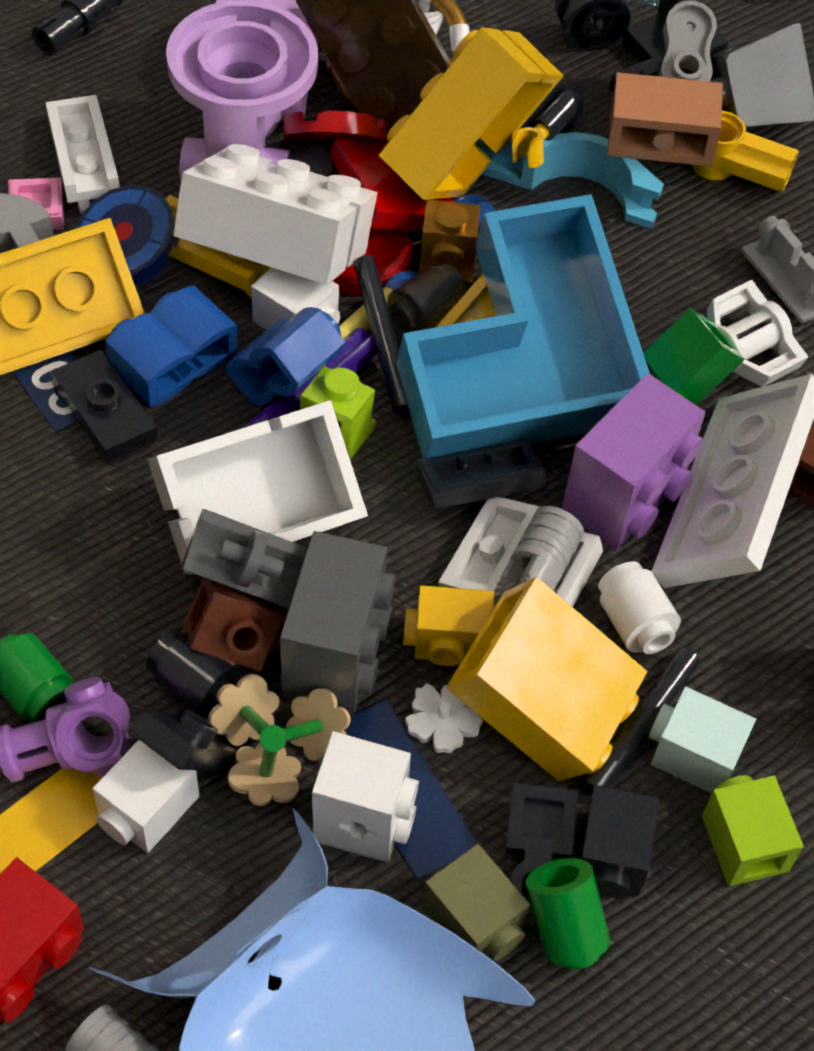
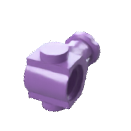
M101 677L81 680L64 690L67 699L66 703L50 707L46 710V719L14 729L8 724L0 726V766L4 775L11 783L23 780L25 772L58 762L65 770L75 768L85 773L93 771L95 776H105L128 752L127 748L130 742L127 732L130 722L129 707L122 697L113 692L110 682L103 683ZM93 716L103 718L110 723L114 732L108 736L99 737L92 735L85 729L82 720Z

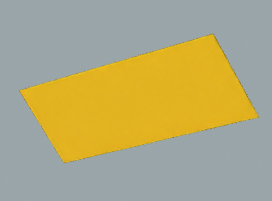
M61 768L1 813L0 873L16 857L34 871H37L98 823L96 818L99 815L93 787L104 776H95L93 771L85 773L75 768L68 770Z

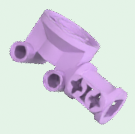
M216 0L215 4L200 8L185 17L173 30L166 48L168 75L177 92L186 101L203 110L204 139L186 137L184 139L179 166L180 183L182 172L231 144L254 147L260 151L259 156L272 160L274 165H277L279 160L291 158L290 150L266 147L265 137L278 127L280 121H284V117L287 114L302 111L305 117L308 91L312 87L317 75L318 40L299 9L296 0Z

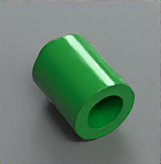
M564 858L550 861L537 867L528 875L526 887L546 959L553 964L562 965L564 968L571 970L583 969L593 965L609 948L610 936L591 864L582 859Z

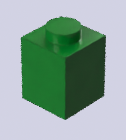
M691 308L643 353L646 362L654 370L651 376L695 405L700 403L745 360L712 320Z

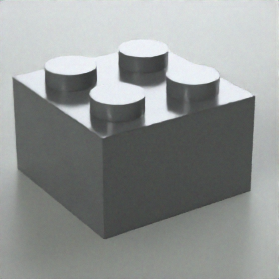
M313 531L280 637L281 699L293 702L297 697H308L315 689L327 688L336 696L337 707L345 708L350 715H354L360 693L371 695L379 665V659L375 658L379 641L386 642L393 614V606H390L396 574L386 572L388 547Z

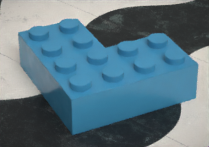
M592 194L484 213L475 248L496 316L403 333L396 364L423 459L521 439H528L530 444L586 434L647 373L650 374Z

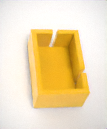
M481 27L479 31L473 30L467 34L456 47L454 55L457 58L447 71L437 74L425 85L420 94V98L423 101L411 116L405 115L399 119L388 132L387 139L390 142L379 156L423 200L465 195L492 162L475 142L480 138L495 153H500L511 140L513 132L521 128L563 78L564 75L519 32Z

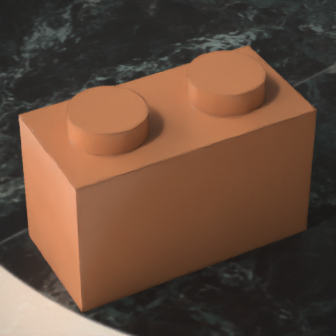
M617 72L610 114L607 156L712 166L721 130L723 83Z

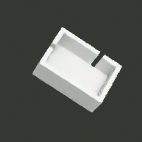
M242 144L228 145L225 149L182 172L173 235L175 237L326 285L345 271L346 266L350 267L355 259L366 253L378 192L362 188L361 182L353 177L345 175L326 177L310 172V167L307 164L290 159L279 160L277 165H274L272 160L259 156L260 151L256 148Z
M331 400L147 459L164 511L176 509L179 519L170 521L168 524L181 563L202 509H207L291 542L311 536L313 531L323 532L368 516Z

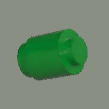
M32 633L8 635L0 640V694L21 719L32 721L33 723L46 719V710L48 708L67 702L64 690L73 684V678L36 635Z

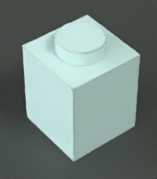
M685 686L676 707L674 708L664 703L653 724L648 738L659 742L651 765L712 793L720 783L730 778L756 718Z

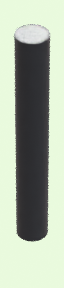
M371 255L361 256L353 261L392 410L395 414L409 412L396 364L399 346L375 259Z
M686 647L680 648L611 741L612 751L607 761L600 769L592 774H587L580 783L581 788L589 796H591L594 785L608 788L612 785L650 733L663 704H671L701 663L700 657L693 650Z

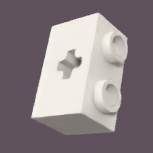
M333 731L312 791L313 834L318 843L389 863L394 843H407L415 818L417 806L414 805L419 781L409 778L411 753Z

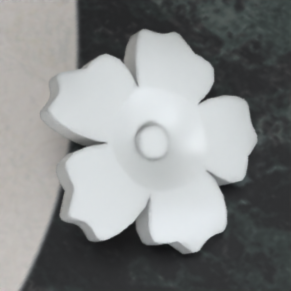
M426 683L422 688L415 689V699L412 702L414 714L407 716L405 720L408 734L416 737L421 743H428L433 738L435 752L450 754L456 748L463 745V737L478 736L479 729L483 725V719L446 689L447 685H444L441 689L440 697L436 689L429 683Z

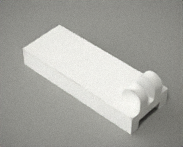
M91 95L45 102L67 202H78L80 214L89 213L90 199L98 198L100 202L110 194L120 192L119 179L97 96Z

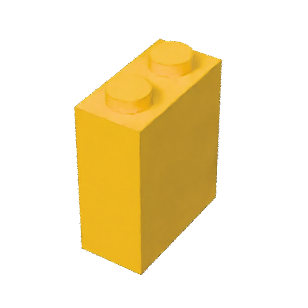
M534 577L503 593L446 689L556 780L562 781L586 773L592 774L607 761L612 751V745L609 742L619 723L628 718L636 708L639 701V696L636 692L648 671L538 577Z

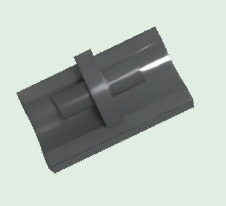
M202 509L180 569L289 608L308 548L207 509Z

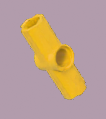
M722 111L721 130L713 165L691 164L692 169L705 179L723 180L731 175H735L783 193L795 166L799 151L745 132L744 122L737 115Z

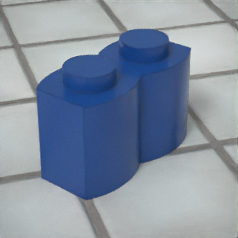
M189 286L176 292L165 294L156 303L151 313L142 314L133 319H126L117 324L105 340L106 355L123 381L149 407H153L176 396L194 378L205 376L227 362L237 352V325L195 286Z
M307 307L300 310L291 319L276 321L231 359L226 365L225 372L249 403L260 406L266 405L278 395L290 396L342 352L345 347V341L341 337L338 324L328 313L315 307Z

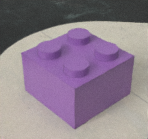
M647 373L576 444L562 509L571 513L579 520L583 528L594 535L600 536L601 541L616 551L631 535L637 538L642 537L655 521L659 512L657 508L663 501L668 498L674 502L690 483L693 473L688 470V467L703 444V439L698 435L705 411Z

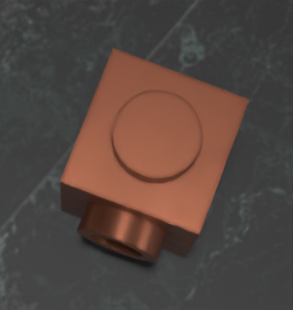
M203 577L183 623L185 633L188 632L190 649L261 671L268 653L274 654L280 648V637L286 619L284 618L285 615L281 606Z

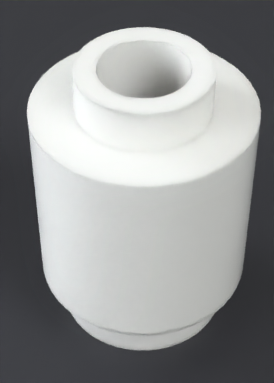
M625 562L615 566L601 578L598 585L601 592L600 604L629 651L654 654L665 649L674 641L675 632L681 623L680 616L650 570L643 569L638 562Z

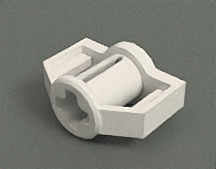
M753 280L714 298L707 308V318L716 324L745 359L732 372L764 387L800 368L807 360V354L792 335V326L785 311L775 302L767 301ZM743 306L751 314L728 327L721 326V317ZM769 348L777 350L780 354L779 357L761 366L748 361L751 357Z

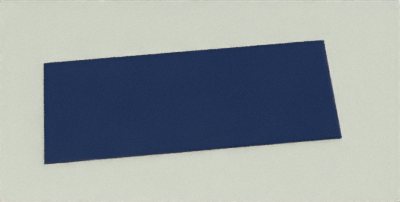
M387 699L351 716L350 725L344 729L348 736L411 753L409 778L419 781L414 802L417 808L407 843H395L417 880L453 862L474 847L477 842Z

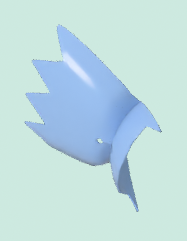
M294 808L295 821L302 841L301 848L282 875L241 914L213 937L160 973L135 981H126L111 973L89 967V970L144 992L180 999L195 998L183 1029L179 1051H475L466 1021L463 996L522 1006H532L535 1003V999L525 987L494 961L453 932L421 913L374 890L327 886L328 866L323 850L313 832ZM259 952L255 959L252 962L248 963L250 957L254 953ZM269 974L270 976L281 978V986L278 990L272 991L268 989Z

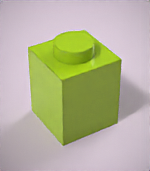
M748 775L736 776L720 783L713 790L702 818L728 887L788 873L804 846L775 775L757 780H752Z

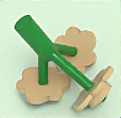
M257 674L244 676L239 680L237 686L227 684L221 687L217 694L220 704L211 710L208 721L218 729L217 734H226L227 740L232 745H242L249 737L260 741L255 749L250 746L238 749L235 757L236 764L230 769L228 774L229 786L238 793H249V800L256 806H265L271 799L276 802L286 803L292 801L297 796L299 783L296 777L300 774L301 763L295 757L286 756V749L284 747L286 742L290 741L298 747L303 746L305 756L309 760L316 761L324 757L332 732L347 735L344 729L350 725L351 721L349 712L345 708L337 707V699L334 693L327 688H318L313 690L308 697L300 696L293 700L291 710L294 716L289 719L286 728L282 729L274 725V717L271 714L279 706V697L273 691L267 690V683Z

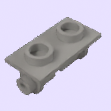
M770 216L759 226L760 240L741 247L740 251L801 324L814 319V257L810 252L806 254L803 252V244L792 233L790 224L785 219L778 220L776 216Z

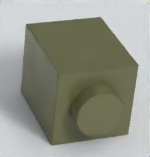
M476 844L425 882L422 908L430 918L459 936L487 957L490 955L494 961H498L509 954L525 937V933L522 930L524 929L530 904L479 844Z

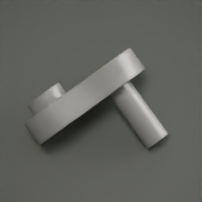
M683 1L676 4L669 11L663 28L665 57L658 77L710 82L713 74L710 46L717 23L712 10L705 4L697 1ZM680 68L689 69L693 74H686Z

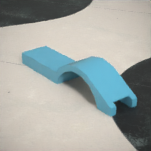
M570 132L557 134L550 141L543 140L544 163L537 168H528L527 156L520 158L515 163L512 162L511 140L500 153H495L480 138L475 142L492 160L482 173L483 175L529 190L534 189L543 181L560 176L589 179L600 183L615 194L623 206L625 221L649 229L653 227L657 213L651 208L653 199L659 200L664 184L634 158L607 156L608 139L602 136Z

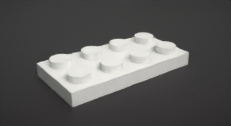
M812 374L718 399L705 432L702 447L690 471L693 473L692 479L681 494L651 571L664 588L761 570L814 419V376Z

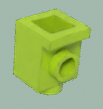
M325 366L301 394L300 410L331 400L337 421L341 423L340 431L351 460L375 429L376 420L372 418L375 389L362 384L357 374L350 369H330Z

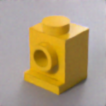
M420 585L418 609L406 608L403 645L415 646L414 659L430 660L432 663L441 666L460 664L494 609V591Z

